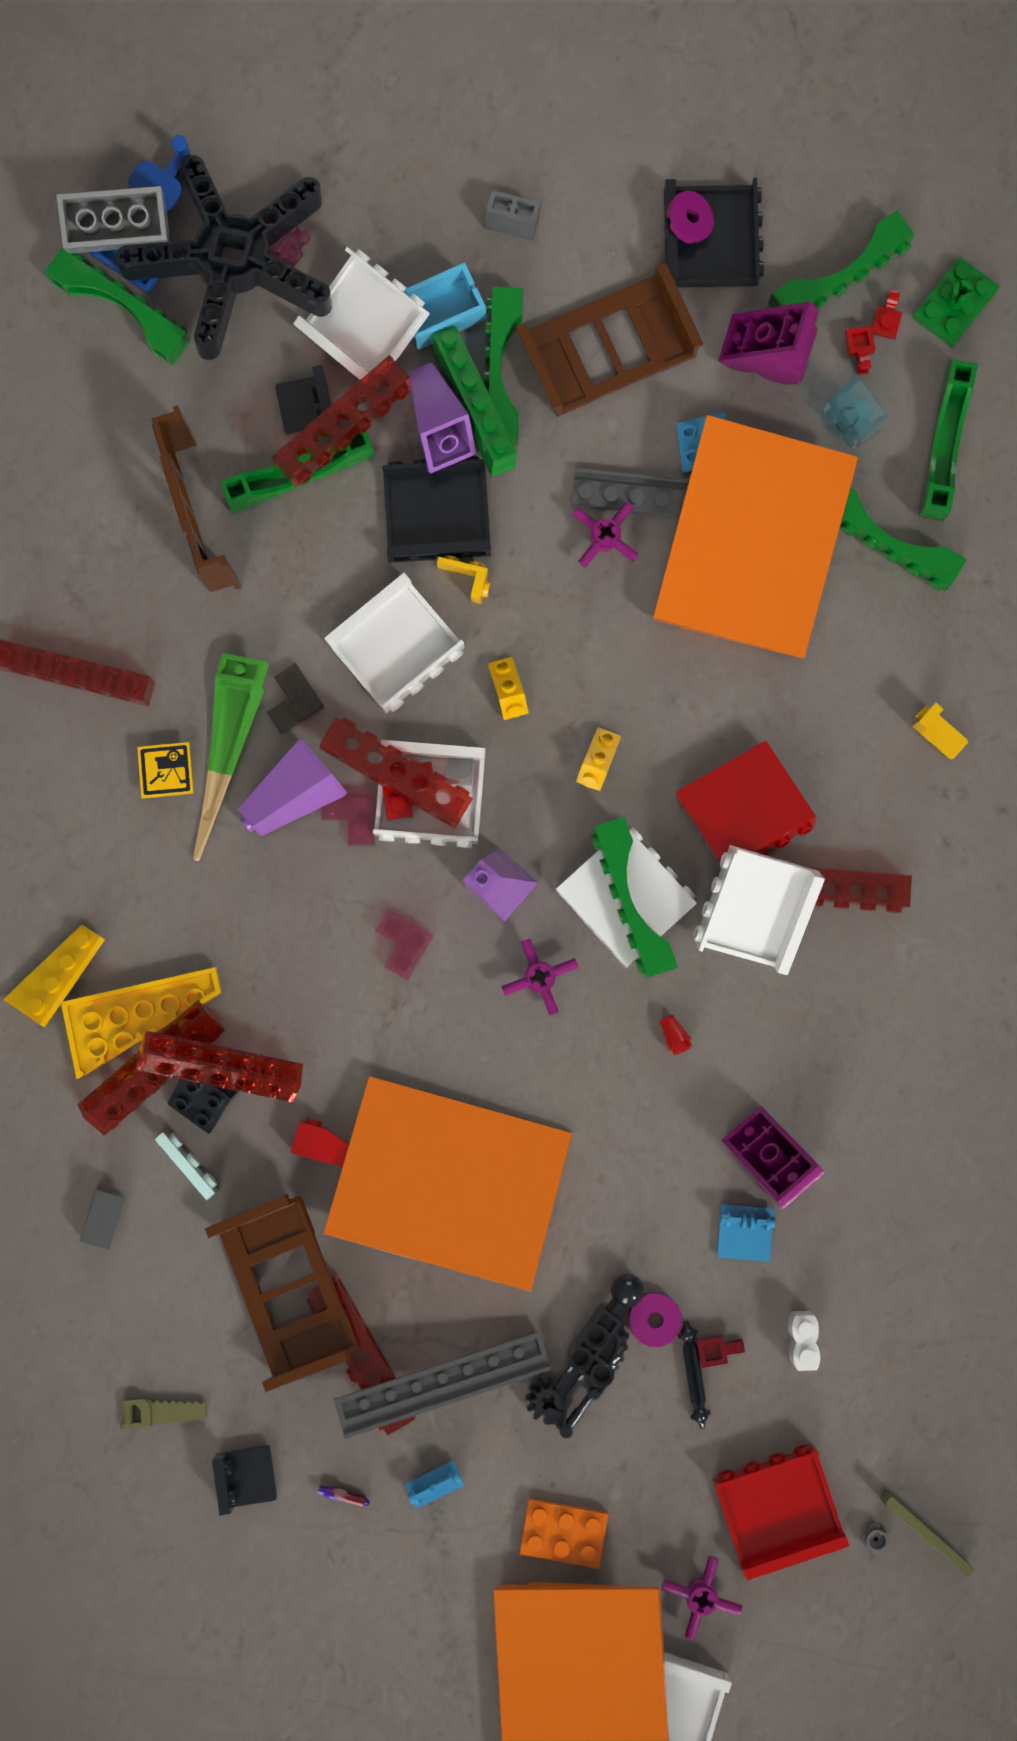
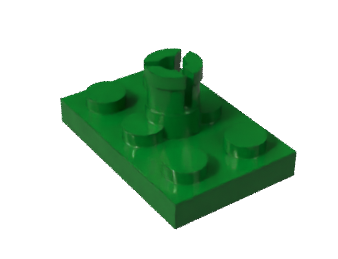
M959 257L915 312L912 319L953 348L1000 286Z

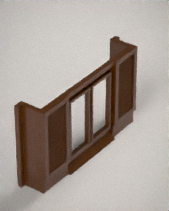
M666 262L656 266L654 276L531 329L527 328L526 323L516 326L519 337L557 417L658 372L665 371L695 358L698 348L704 345ZM625 308L650 360L628 371H625L602 322V318ZM590 323H594L617 373L616 376L595 385L592 384L569 334Z
M178 405L173 406L174 412L151 418L152 428L161 453V464L182 532L187 533L186 537L197 573L210 592L233 585L236 590L240 589L239 579L225 555L211 559L207 557L175 453L197 446L180 408Z
M288 1194L205 1228L208 1238L220 1234L270 1368L272 1377L262 1382L265 1392L350 1360L348 1354L357 1350L359 1346L345 1309L343 1310L301 1195L289 1199ZM303 1245L314 1273L262 1294L252 1266ZM317 1281L327 1309L275 1329L265 1301Z

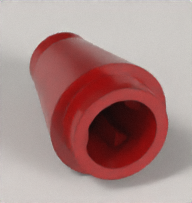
M673 1014L659 1021L668 1051H672L674 1056L687 1051L693 1046L690 1042L692 1038L678 1020L675 1019Z

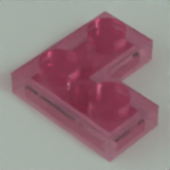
M347 793L344 797L322 807V821L348 820L349 846L375 845V835L373 834V829H375L374 793Z
M390 909L387 910L375 931L397 944L385 968L408 981L434 935Z

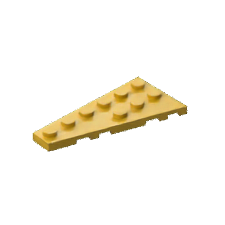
M217 967L62 1002L61 1006L76 1079H81L222 994Z

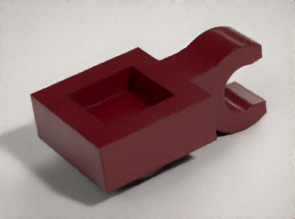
M723 1335L696 1339L702 1368L728 1364L727 1355L745 1352L742 1339H735L725 1343Z

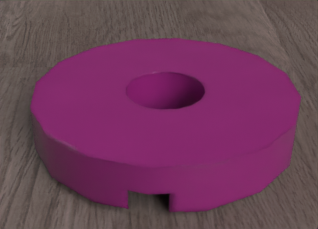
M684 191L673 197L668 204L667 218L670 217L671 222L669 226L680 240L691 244L694 242L698 243L706 239L712 232L714 225L713 212L708 202L701 195L693 191ZM687 212L692 215L693 223L688 220Z
M650 1292L643 1296L642 1301L638 1305L631 1307L629 1326L633 1335L640 1343L649 1347H662L671 1343L678 1336L682 1326V1315L678 1305L671 1297L662 1293ZM653 1312H658L663 1317L662 1323L657 1327L648 1324V1317Z

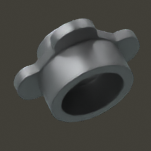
M871 1522L869 1529L860 1536L859 1540L862 1546L869 1547L874 1555L879 1556L887 1548L888 1543L892 1541V1535L890 1532H884L877 1522ZM875 1536L878 1537V1540H877V1541H874V1540H873V1538H874Z

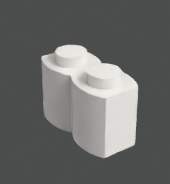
M791 1311L787 1322L788 1331L792 1338L789 1344L791 1363L798 1371L817 1370L820 1364V1351L816 1344L819 1335L818 1321L810 1311Z

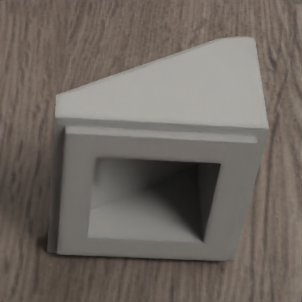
M448 758L443 776L445 783L472 785L475 760Z

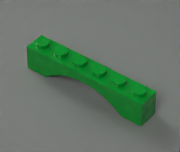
M897 210L876 224L867 248L847 268L820 279H792L772 292L768 303L772 308L810 301L819 310L827 304L828 299L832 296L839 297L849 288L848 286L853 282H862L869 276L870 271L875 268L878 270L883 268L890 262L891 257L896 254L901 256L911 248L910 244L915 234Z
M61 248L44 271L49 281L70 296L85 295L99 297L112 301L124 308L142 326L152 352L173 366L190 343L186 333L187 329L177 321L172 323L166 319L165 313L157 307H153V309L148 307L146 301L138 294L133 293L131 295L126 292V288L116 279L110 281L104 277L105 273L97 266L92 265L90 267L85 264V260L78 253L68 254Z
M492 287V296H487V312H492L491 321H486V337H491L490 346H485V361L490 362V370L484 371V385L489 386V395L513 445L518 446L519 412L511 403L504 389L501 378V362L509 339L516 330V326L522 323L523 288Z
M453 326L433 333L432 353L441 372L452 383L469 415L481 456L491 477L515 469L517 451L457 327Z
M952 359L945 370L919 517L944 521L951 513L955 492L957 456L963 425L974 388L978 366L976 363Z
M361 424L339 433L325 444L298 458L273 467L243 472L219 483L232 513L235 514L375 457L374 449L364 425Z
M850 487L840 524L841 531L849 536L855 535L860 538L866 547L873 550L876 548L884 553V557L890 562H898L905 566L906 571L911 575L921 576L928 581L927 583L932 588L946 591L952 585L967 559L946 546H915L890 536L869 517L857 491Z
M625 817L595 826L593 829L594 834L590 835L595 850L600 849L603 859H600L599 862L604 875L609 873L612 884H609L608 887L613 900L618 898L621 909L617 910L621 924H627L630 934H627L626 938L630 949H636L639 959L635 960L639 974H645L647 979L678 968L669 941L656 934L644 922L632 902L627 884V863L633 839Z

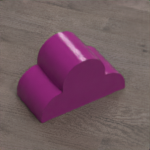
M810 301L732 314L718 361L737 371L758 373L760 376L773 382L782 384L802 382L817 334V327L815 325L818 316L817 307Z
M762 1106L722 1139L727 1148L782 1210H785L825 1174L818 1163Z

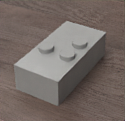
M161 186L56 194L63 249L68 254L118 250L126 245L170 242L165 192Z

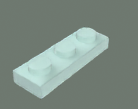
M168 1131L163 1132L155 1139L206 1200L218 1192V1189L215 1187L217 1185L216 1180L208 1172L204 1174L198 1167L200 1165L198 1159L191 1152L187 1154L181 1147L183 1142L174 1132L171 1134Z

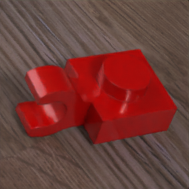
M890 289L885 307H877L872 324L873 335L895 340L903 313L895 311L900 291Z
M864 326L846 329L844 334L848 356H856L858 375L869 374L868 369L871 368L869 354H874L876 350L872 327Z

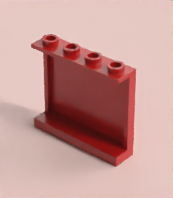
M766 740L676 791L677 802L681 808H685L719 863L723 853L728 852L730 845L768 856L770 850L776 847L781 849L791 842V838L796 835L804 836L811 832L816 823V815Z
M803 1444L794 1448V1452L786 1455L784 1453L773 1454L768 1457V1461L758 1463V1461L746 1463L743 1465V1469L735 1472L733 1470L722 1471L717 1474V1478L713 1479L746 1581L850 1547L847 1537L843 1532L818 1457L819 1452L814 1445Z

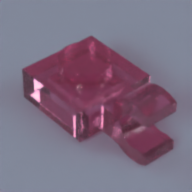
M296 226L290 231V234L287 233L274 248L273 253L275 257L294 267L303 256L301 248L311 239L308 229H304L300 233L299 228Z

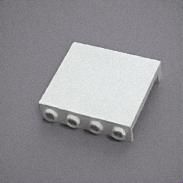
M347 247L345 251L351 256L329 286L332 300L331 312L324 317H318L311 313L307 319L298 316L293 324L364 384L376 389L430 313L423 308L425 304L423 300L414 293L411 296L405 293L407 287L395 278L392 282L386 278L389 274L377 263L374 267L368 262L371 258L358 249L355 253Z
M405 573L401 574L324 638L327 645L385 713L389 710L394 712L404 703L403 699L411 693L413 696L424 687L422 684L429 677L432 679L436 678L444 670L442 666L449 661L453 663L459 659L464 653L462 650L465 648L464 642L460 641L411 584V580Z
M381 740L380 768L431 761L435 788L410 792L413 817L387 821L379 773L375 829H373V834L379 836L380 841L394 842V837L405 838L406 843L420 844V839L431 840V845L446 846V842H457V847L472 848V844H478L485 748ZM448 758L475 760L472 785L445 783L443 776Z
M631 828L629 831L633 844L627 863V884L630 896L644 922L656 934L662 936L697 904L694 901L696 895L686 885L682 887L676 881L678 878L677 874L669 866L664 868L658 861L660 859L658 853L652 847L647 849L640 842L643 840L642 836L634 828ZM598 850L557 887L555 891L626 968L638 958L636 949L631 950L626 935L630 934L627 924L622 925L617 910L621 909L618 898L613 900L608 885L612 884L609 873L604 875L599 860L603 859L601 851Z
M730 845L728 852H724L721 857V871L719 876L713 879L711 885L712 895L710 900L706 901L703 906L702 916L704 917L701 925H697L695 928L693 940H695L694 942L699 951L703 952L704 947L774 966L778 973L788 975L825 879L818 870Z
M664 1652L669 1740L711 1741L725 1692L729 1693L732 1684L729 1673Z

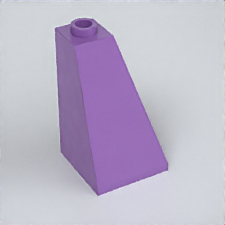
M429 363L410 371L409 378L418 431L428 472L431 474L476 455L469 415L435 366Z
M301 738L237 810L244 817L240 821L249 832L255 830L260 836H263L344 797L347 792Z
M501 849L482 858L463 879L465 888L504 922L538 884L532 876Z

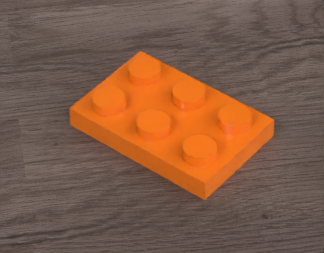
M529 1497L520 1555L599 1569L609 1514L607 1511Z

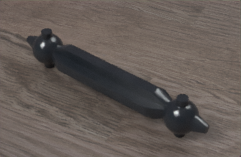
M685 1320L678 1338L685 1341L683 1345L684 1362L690 1400L695 1408L690 1417L691 1420H695L698 1423L700 1429H704L711 1412L704 1408L706 1397L698 1346L694 1342L698 1331L690 1326L688 1320Z

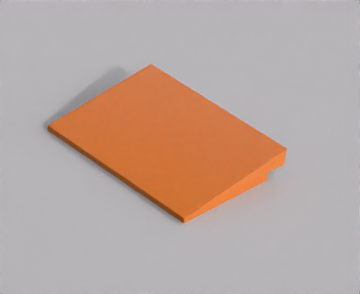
M707 415L654 612V621L805 659L858 457Z
M369 1076L324 1234L531 1292L572 1133Z
M529 1582L527 1585L500 1584L494 1589L502 1741H670L660 1587Z

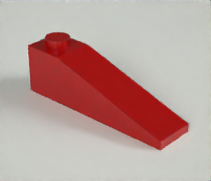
M307 1117L306 1121H300L291 1153L343 1167L350 1143L329 1128L321 1126L322 1121Z

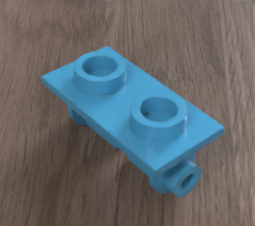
M452 1460L405 1483V1486L409 1493L407 1496L410 1503L414 1504L417 1509L464 1486V1482Z

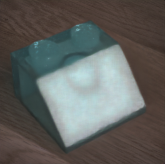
M858 375L838 391L824 408L827 421L837 427L842 441L847 446L850 445L853 450L878 434L888 418L886 412Z

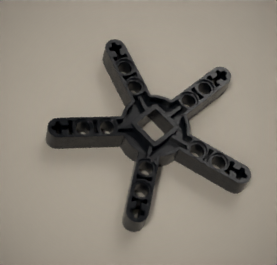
M189 155L182 160L181 168L185 184L204 223L197 232L195 239L126 245L116 252V259L121 274L127 280L200 274L208 286L195 328L194 341L199 356L205 360H213L221 352L236 294L247 292L256 286H260L315 316L324 317L332 310L331 292L325 283L271 256L269 251L270 246L322 206L320 183L313 177L301 179L253 217L249 218L239 214L227 213L203 160L197 155ZM223 247L244 250L241 261L221 258Z

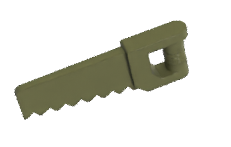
M146 1397L121 1400L123 1423H120L121 1429L150 1427L153 1424L204 1420L207 1417L206 1401L200 1403L197 1400L192 1403L189 1400L185 1403L181 1400L177 1403L175 1400H172L169 1403L168 1400L161 1402L158 1399L153 1402L152 1399H147ZM133 1405L140 1409L141 1421H134Z

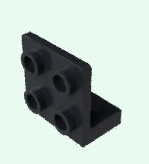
M322 365L312 367L314 376L275 385L286 434L335 424Z
M202 1054L188 1067L169 1099L168 1105L210 1134L229 1103L241 1092L245 1084Z
M269 1445L221 1452L215 1455L212 1464L219 1515L231 1514L234 1507L270 1502L277 1499L271 1447Z

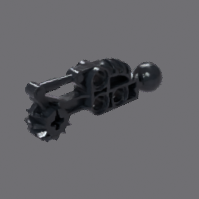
M623 1274L613 1281L611 1301L607 1306L602 1303L598 1306L569 1346L567 1351L569 1364L560 1377L549 1375L547 1383H544L541 1377L537 1378L539 1387L534 1384L529 1385L532 1393L525 1395V1400L531 1402L526 1406L527 1411H535L533 1414L535 1420L543 1415V1423L545 1425L555 1424L563 1438H570L572 1436L573 1429L584 1415L586 1408L592 1400L598 1399L607 1386L613 1382L614 1375L620 1368L619 1362H623L625 1359L623 1354L629 1347L627 1344L629 1333L623 1328L624 1323L621 1320L620 1314L625 1308L634 1307L643 1299L645 1288L643 1282L637 1276ZM592 1329H601L603 1331L602 1337L598 1340L590 1339L589 1333ZM579 1350L587 1353L586 1359L581 1362L573 1359L574 1353ZM598 1367L608 1368V1374L605 1377L599 1378L594 1375ZM585 1377L587 1395L566 1420L569 1395L579 1381ZM552 1395L553 1402L548 1401L544 1404L543 1397L549 1398Z

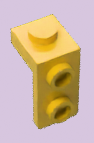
M445 555L444 558H437L438 568L475 577L471 592V602L481 604L483 597H488L491 582H487L488 568H484V564L470 561L469 564L459 562L457 557Z
M509 657L489 663L488 666L498 695L503 719L507 720L528 714L525 693L513 658Z
M934 703L931 707L925 705L915 716L919 720L912 727L949 760H953L967 745L968 740L939 715L944 709L938 703Z
M600 727L597 728L577 777V783L598 791L601 790L620 742V735Z

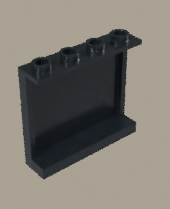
M753 178L751 185L676 186V179L665 180V262L678 288L757 286L759 278L764 276V261H760L759 252H763V236H759V228H762L763 214L758 212V204H761L762 188H757V178ZM684 191H693L701 195L708 202L713 212L714 225L712 232L706 239L698 243L694 242L691 244L680 240L669 226L671 222L670 217L667 218L668 204L673 197ZM687 212L688 220L693 223L692 215Z
M471 456L431 474L428 472L425 460H416L413 464L393 461L389 462L388 465L382 466L389 563L437 560L438 557L444 558L445 555L457 558L491 556L486 469L483 459Z

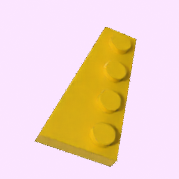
M81 925L3 1000L39 1025L45 1027L105 939L84 925Z

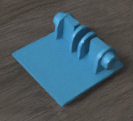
M726 412L710 415L727 420ZM706 417L676 423L683 473L692 472Z
M721 1204L717 1258L770 1262L772 1230L775 1228L774 1208Z

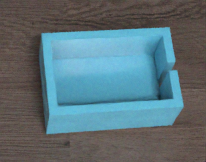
M465 262L405 290L408 296L414 293L425 302L423 308L430 313L412 338L417 350L432 344L433 333L456 326L460 332L487 319L486 306L477 287L475 288L474 281Z

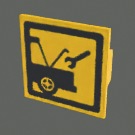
M190 742L137 747L142 799L194 794Z

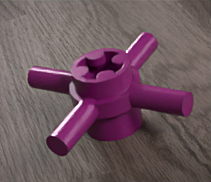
M625 502L612 519H601L598 521L579 507L576 508L572 516L591 529L590 538L592 544L578 560L581 566L586 568L599 551L607 552L613 548L617 549L632 562L637 559L639 553L621 540V529L619 527L633 509L630 503ZM601 530H607V532L613 535L612 538L609 536L604 537V540L599 536L601 535Z
M531 938L524 940L521 944L529 966L525 970L524 978L501 986L504 995L507 996L528 987L533 992L541 993L549 1016L556 1014L559 1010L550 989L555 983L556 976L579 968L577 961L573 958L551 966L547 962L539 961ZM536 970L546 972L547 977L544 984L540 985L538 981H533L532 977L535 976Z
M711 1555L708 1557L702 1578L692 1580L688 1587L666 1579L663 1580L661 1587L663 1591L686 1599L687 1606L692 1612L684 1636L691 1640H695L702 1615L710 1614L715 1608L740 1616L742 1611V1605L718 1597L712 1581L719 1559ZM702 1591L708 1593L705 1602L701 1603V1601L694 1599L695 1595L701 1597Z

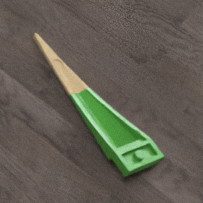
M222 653L215 675L211 746L204 801L193 856L195 861H199L264 693L262 686L269 663L263 660Z

